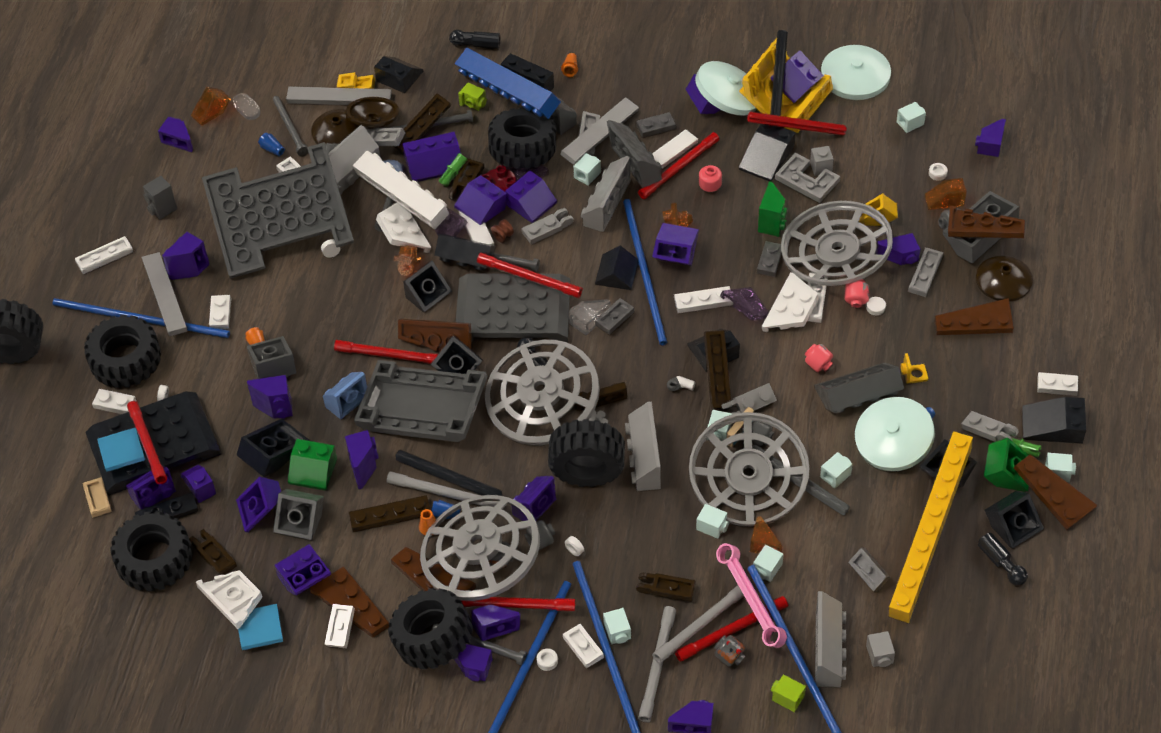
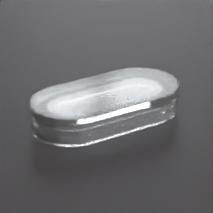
M237 94L233 98L234 107L244 118L254 120L260 116V107L247 94Z

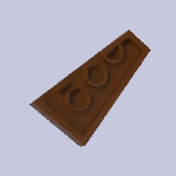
M950 205L948 237L1024 238L1025 220L1002 215L994 217L991 213L987 212L978 214L973 213L971 209L963 211L958 210L956 206Z
M1009 298L936 315V334L1013 333L1014 327Z
M415 319L398 320V339L419 346L423 345L434 351H442L452 336H456L471 349V323Z
M1032 455L1027 456L1014 467L1016 472L1066 530L1098 506Z
M405 547L391 558V563L420 590L428 591V589L434 588L422 570L419 553ZM435 564L429 569L431 574L440 583L449 587L453 575L445 571L440 564ZM461 578L457 590L473 591L476 588V583Z
M344 566L309 588L313 595L320 597L328 606L331 605L333 607V604L353 606L355 608L353 624L372 638L389 627V622Z

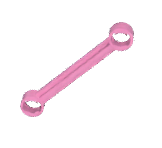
M727 543L720 545L716 552L717 560L727 565L764 630L762 633L764 644L774 648L782 647L787 639L786 632L783 628L775 626L739 562V549ZM732 550L730 559L725 560L726 551ZM778 632L777 641L775 643L771 642V634Z

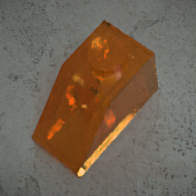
M206 87L191 116L200 125H204L223 114L231 98L221 89Z
M963 178L944 180L925 193L928 210L950 208V205L956 207L964 206L967 191Z

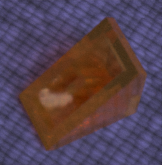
M757 517L750 542V552L759 554L766 544L782 553V544L762 517Z

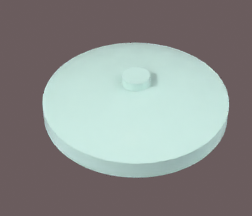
M847 45L833 50L825 57L821 73L831 76L833 85L831 92L845 99L864 100L875 97L886 89L890 81L891 67L888 60L879 51L862 45Z
M719 61L707 62L700 67L695 77L696 85L700 93L712 105L734 115H748L749 112L757 110L739 92L743 87L742 79L746 75L744 71Z
M890 397L872 404L862 413L855 429V441L861 456L873 467L885 471H901L915 466L930 452L935 438L934 424L928 411L918 402L904 397Z

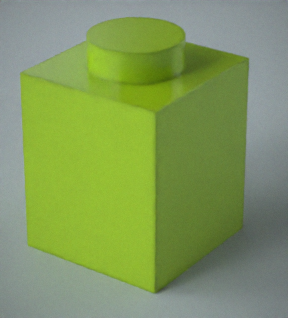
M783 674L779 681L776 680L771 688V692H773L772 701L795 712L805 697L806 686Z

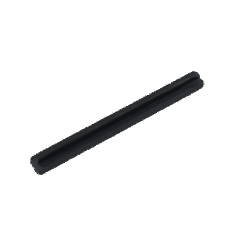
M778 30L770 115L781 116L788 36L786 30Z
M398 450L396 453L397 461L483 496H502V491L403 450Z

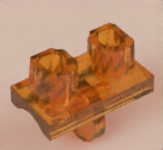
M676 203L671 204V209L662 211L665 223L672 222L670 223L672 225L688 227L693 222L692 215L687 213V211L680 213L677 210Z
M400 246L399 255H394L393 261H400L398 271L401 275H410L414 270L413 264L420 263L421 258L416 257L418 247Z

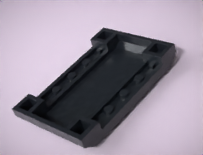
M185 391L140 408L162 466L170 469L200 457L202 461L221 455L196 392ZM129 412L93 424L85 432L109 496L126 490V484L151 471L149 460L140 440L145 458L144 461L106 472L97 439L135 428Z

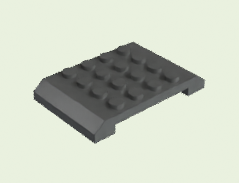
M466 274L459 278L456 322L471 323V342H474V337L549 338V340L568 342L570 295L513 274ZM541 274L571 284L570 278L562 274Z
M378 360L354 422L356 426L370 432L459 442L466 438L488 377L487 373L484 371L467 370L466 374L398 367L394 361Z

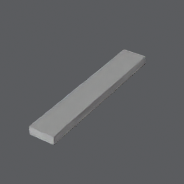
M288 87L286 101L292 104L349 105L351 102L364 97H382L391 100L392 91L391 89Z
M625 97L565 147L560 155L575 165L585 153L588 154L609 136L608 120L623 124L638 111L639 107Z
M160 252L143 256L142 261L169 337L187 332L185 321Z

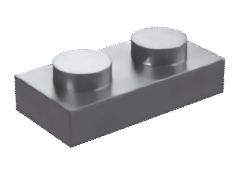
M670 112L638 120L637 128L642 138L674 130L676 129V124Z
M765 241L757 267V274L775 277L782 255L781 244Z
M619 298L595 320V325L610 335L634 313V307Z
M860 548L848 562L874 592H878L890 578L866 548Z

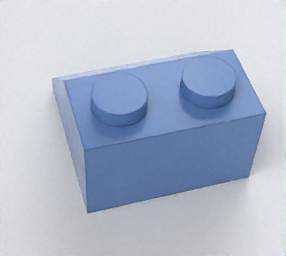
M352 372L348 376L343 377L332 389H328L323 395L325 407L340 420L362 402L367 389L365 374L363 372Z

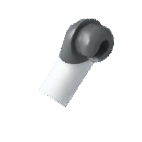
M677 376L667 382V388L670 391H676L681 388L693 391L696 382Z

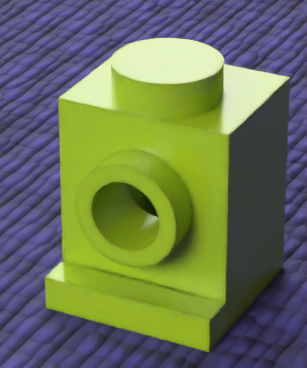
M469 82L458 93L459 104L462 107L465 104L479 111L487 103L486 91Z

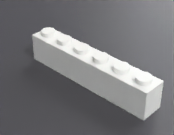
M366 151L353 165L357 175L433 229H436L449 215L446 208L447 204L443 200H437L429 190L426 189L424 191L421 189V186L416 181L412 180L411 182L402 171L397 172L389 162L384 163L376 153L372 154Z

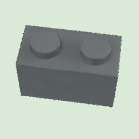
M162 176L143 186L145 192L143 196L148 203L147 209L152 216L155 215L161 220L177 210L172 187Z

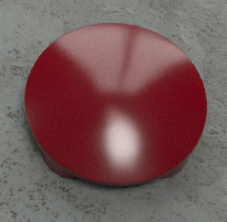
M499 165L496 169L482 175L504 192L517 182L515 174L503 165Z

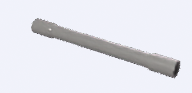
M391 471L387 476V483L460 501L481 496L410 478ZM485 501L474 504L494 507L499 501Z
M739 585L672 640L657 649L652 654L655 661L662 663L677 648L724 610L744 597Z
M664 607L655 651L669 640L676 614L674 607ZM654 658L638 719L642 722L651 721L654 699L663 662L658 663Z

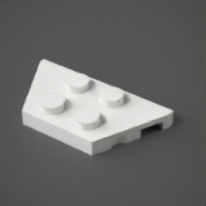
M395 203L377 215L376 221L390 244L412 250L415 246L423 248L425 253H430V244L412 214L404 207Z
M790 272L762 325V330L768 332L769 328L780 327V330L790 327H804L819 299L818 293L794 273Z
M240 570L230 572L227 575L214 576L215 580L205 583L202 580L196 581L197 587L237 629L243 625L262 599L261 591Z

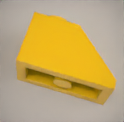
M883 193L866 203V205L873 207L885 216L889 223L898 218L897 203ZM862 213L859 220L860 223L865 226H881L874 218Z

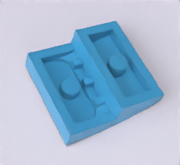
M136 427L97 439L106 472L145 460Z
M277 604L253 609L243 625L238 629L242 650L283 642Z

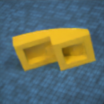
M355 72L340 74L337 88L374 89L376 79L374 75L357 77Z

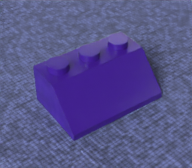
M455 132L403 143L404 157L411 180L416 182L442 177L447 170V165H450L457 154L460 153Z

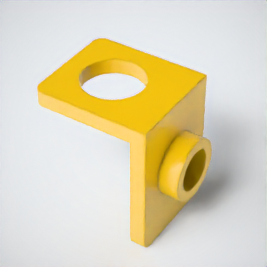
M905 353L904 362L901 363V373L905 376L906 383L928 381L925 365H911L908 353ZM913 370H920L923 375L921 377H914L911 372Z

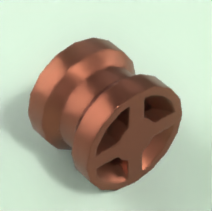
M505 219L501 220L499 225L491 227L493 236L499 242H503L507 236L510 237L514 234L511 224Z

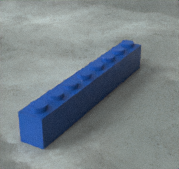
M466 48L455 62V65L459 68L458 72L463 76L467 77L468 75L471 80L476 83L479 81L485 88L489 86L494 93L498 94L500 92V95L507 100L511 98L510 100L518 106L521 104L529 112L532 110L538 117L544 116L549 119L561 103L552 92L469 48Z

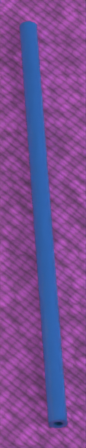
M625 199L623 204L659 344L665 345L667 340L631 202L629 199Z
M57 298L53 299L54 306L107 316L120 317V315H127V317H130L132 315L137 316L138 320L142 318L147 323L165 326L163 318ZM185 323L187 331L229 338L230 331Z
M575 561L573 567L632 733H641L580 561Z
M755 565L749 566L747 569L777 627L783 628L786 632L787 639L785 643L831 732L841 733Z
M563 582L556 598H565L571 586L570 582ZM549 610L488 733H498L558 611Z

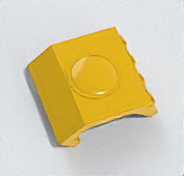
M777 38L743 77V87L739 90L763 114H770L773 81L770 77L774 74ZM786 51L785 63L790 59L789 56L787 55V51ZM825 74L812 89L795 103L783 93L781 116L809 120L833 90L831 76ZM786 128L796 133L800 131V129Z

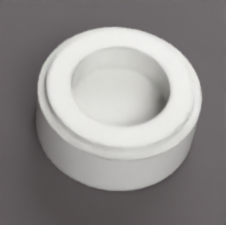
M941 163L932 164L929 168L930 178L936 181L944 180L947 176V167Z
M330 239L322 244L321 250L325 257L331 258L339 254L340 247H336L334 239Z
M872 297L867 302L866 309L871 315H881L885 312L886 302L880 297Z
M160 385L157 401L168 398V386Z
M570 536L565 540L566 548L574 556H579L584 552L583 545L574 536Z
M543 649L537 654V665L540 669L550 671L557 666L558 657L554 650Z

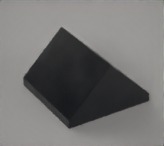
M621 245L604 253L601 258L595 285L632 290L639 263L638 259Z
M433 260L403 281L406 299L422 312L427 311L452 292Z
M452 336L431 365L438 371L466 374L467 370L477 371L483 359L456 336Z
M946 439L919 467L935 480L949 441ZM970 456L968 457L958 488L965 485L977 464V461Z

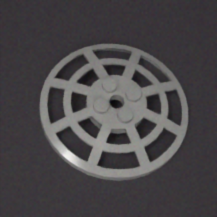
M832 201L809 208L798 215L788 225L783 234L781 252L788 269L802 280L824 286L845 285L866 278L883 265L892 249V230L885 216L869 205L854 201ZM836 210L855 211L852 220L837 219L829 221L826 212ZM862 213L874 218L881 224L882 228L873 233L867 226L859 222ZM819 215L821 224L812 228L806 235L796 231L805 221ZM843 225L848 226L847 230H833L832 226ZM857 228L867 236L858 239L853 232ZM823 229L826 232L818 240L811 238ZM886 233L887 249L884 255H875L877 248L876 239ZM791 237L801 241L799 246L800 257H788V244ZM871 242L870 253H860V246ZM806 245L815 247L816 254L805 256ZM855 259L865 260L854 269H851L849 265ZM819 260L824 265L820 270H817L808 262ZM870 261H878L863 273L854 274L868 265ZM803 263L815 275L813 277L804 275L796 270L792 264ZM831 267H842L844 272L828 273ZM823 276H824V277H843V276H847V277H848V278H845V279H837V280H822V279H821Z
M558 340L532 341L512 350L495 366L486 385L485 404L487 412L494 426L509 439L527 445L549 444L551 434L545 436H526L524 433L527 424L542 425L551 423L555 430L561 426L558 419L568 413L575 403L585 407V410L577 420L589 419L595 410L599 398V378L590 358L576 346ZM557 345L553 353L537 352L530 354L528 351L529 348L535 346ZM565 348L573 350L580 355L587 366L575 368L570 360L561 355ZM521 352L523 358L514 363L507 373L498 372L509 359ZM549 357L545 366H535L532 359ZM557 360H559L570 370L559 374L553 367ZM521 364H526L528 370L521 377L512 375ZM591 373L592 392L589 400L579 396V375ZM573 377L574 388L573 393L564 390L563 380ZM493 380H501L500 393L502 401L492 407L490 402L491 385ZM507 383H516L517 393L507 398ZM538 385H545L542 391L535 390ZM560 398L569 400L562 409L555 413L552 406ZM520 400L526 407L523 414L520 415L510 405ZM505 408L514 419L520 421L517 432H513L505 427L495 414ZM533 410H546L548 415L543 418H530Z
M735 413L715 421L698 437L690 456V482L695 495L703 506L708 504L717 508L720 504L724 503L733 509L746 511V521L727 517L726 521L738 526H761L784 517L801 500L809 479L808 455L796 433L782 421L761 413ZM744 421V433L732 435L722 442L714 434L715 431L728 424ZM752 421L775 427L782 434L773 441L764 435L752 433ZM788 438L798 450L802 466L790 467L788 457L781 448ZM709 439L716 448L709 458L707 468L695 467L698 453L703 443ZM744 440V449L738 450L735 453H732L726 447L733 442ZM752 440L761 441L770 447L764 453L752 449ZM721 452L728 459L725 469H713L715 460ZM775 452L780 456L784 468L773 469L769 459ZM751 468L755 473L752 476H746L743 470ZM803 474L800 490L795 499L790 503L782 497L788 488L790 476ZM695 475L707 476L710 488L716 496L710 503H707L699 491ZM784 476L783 484L777 493L769 486L772 477ZM713 477H725L729 487L721 493ZM734 492L745 495V505L736 504L728 500V498ZM762 492L771 498L759 505H754L753 495ZM776 502L785 508L781 513L771 518L754 521V511L766 509Z
M484 495L463 500L443 512L428 529L421 546L420 561L422 570L429 583L436 590L440 588L451 591L460 600L476 601L497 596L516 585L533 566L540 547L538 525L531 512L524 505L511 498L498 495ZM499 501L494 507L481 506L470 509L469 506L478 502ZM508 503L514 505L526 515L528 520L515 522L512 516L502 509ZM462 508V512L453 517L444 527H438L448 516ZM490 512L485 519L474 520L472 513ZM499 514L502 517H504L509 522V524L497 527L493 523V520ZM465 518L466 524L460 527L459 530L450 529L459 519ZM531 528L532 541L530 550L526 555L516 550L519 543V530ZM512 531L510 547L503 545L501 534ZM432 534L439 535L436 543L437 555L426 562L427 544ZM444 537H453V546L442 551ZM482 539L480 543L473 545L475 540ZM498 552L505 554L500 561L490 567L489 560L495 557ZM455 553L460 560L456 569L445 561V558ZM512 557L523 562L512 575L502 582L496 583L493 573L504 567ZM438 562L445 571L453 575L449 587L436 580L429 570ZM467 564H481L482 567L480 571H464ZM485 577L489 586L485 589L473 591L457 590L461 578L477 579Z

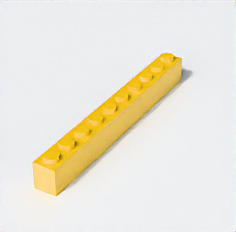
M954 431L952 433L889 606V617L907 623L911 619L972 449L973 437Z

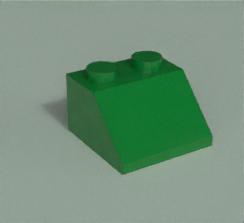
M773 182L768 183L759 207L758 232L779 237L781 230L786 228L787 220L785 218L788 208L785 207V198Z
M1009 438L993 442L988 446L984 477L996 487L1026 492L1029 486L1016 472L1014 467L1029 455Z
M296 439L290 457L288 484L326 491L337 461L335 446Z

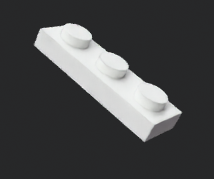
M729 286L674 294L678 313L733 305Z

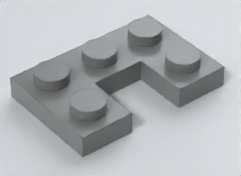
M794 153L775 174V179L820 203L838 184L840 176L825 168L814 179L803 173L809 167L810 160Z

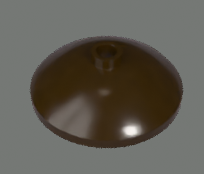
M364 97L351 102L347 106L346 115L355 125L374 129L394 122L399 116V107L395 102L386 98Z
M335 109L320 115L314 121L311 133L316 144L323 142L325 144H340L359 126L347 118L346 110Z
M994 256L980 264L976 272V283L986 296L997 301L1009 298L1010 302L1019 300L1028 294L1032 287L1033 276L1028 266L1019 259L1010 256Z

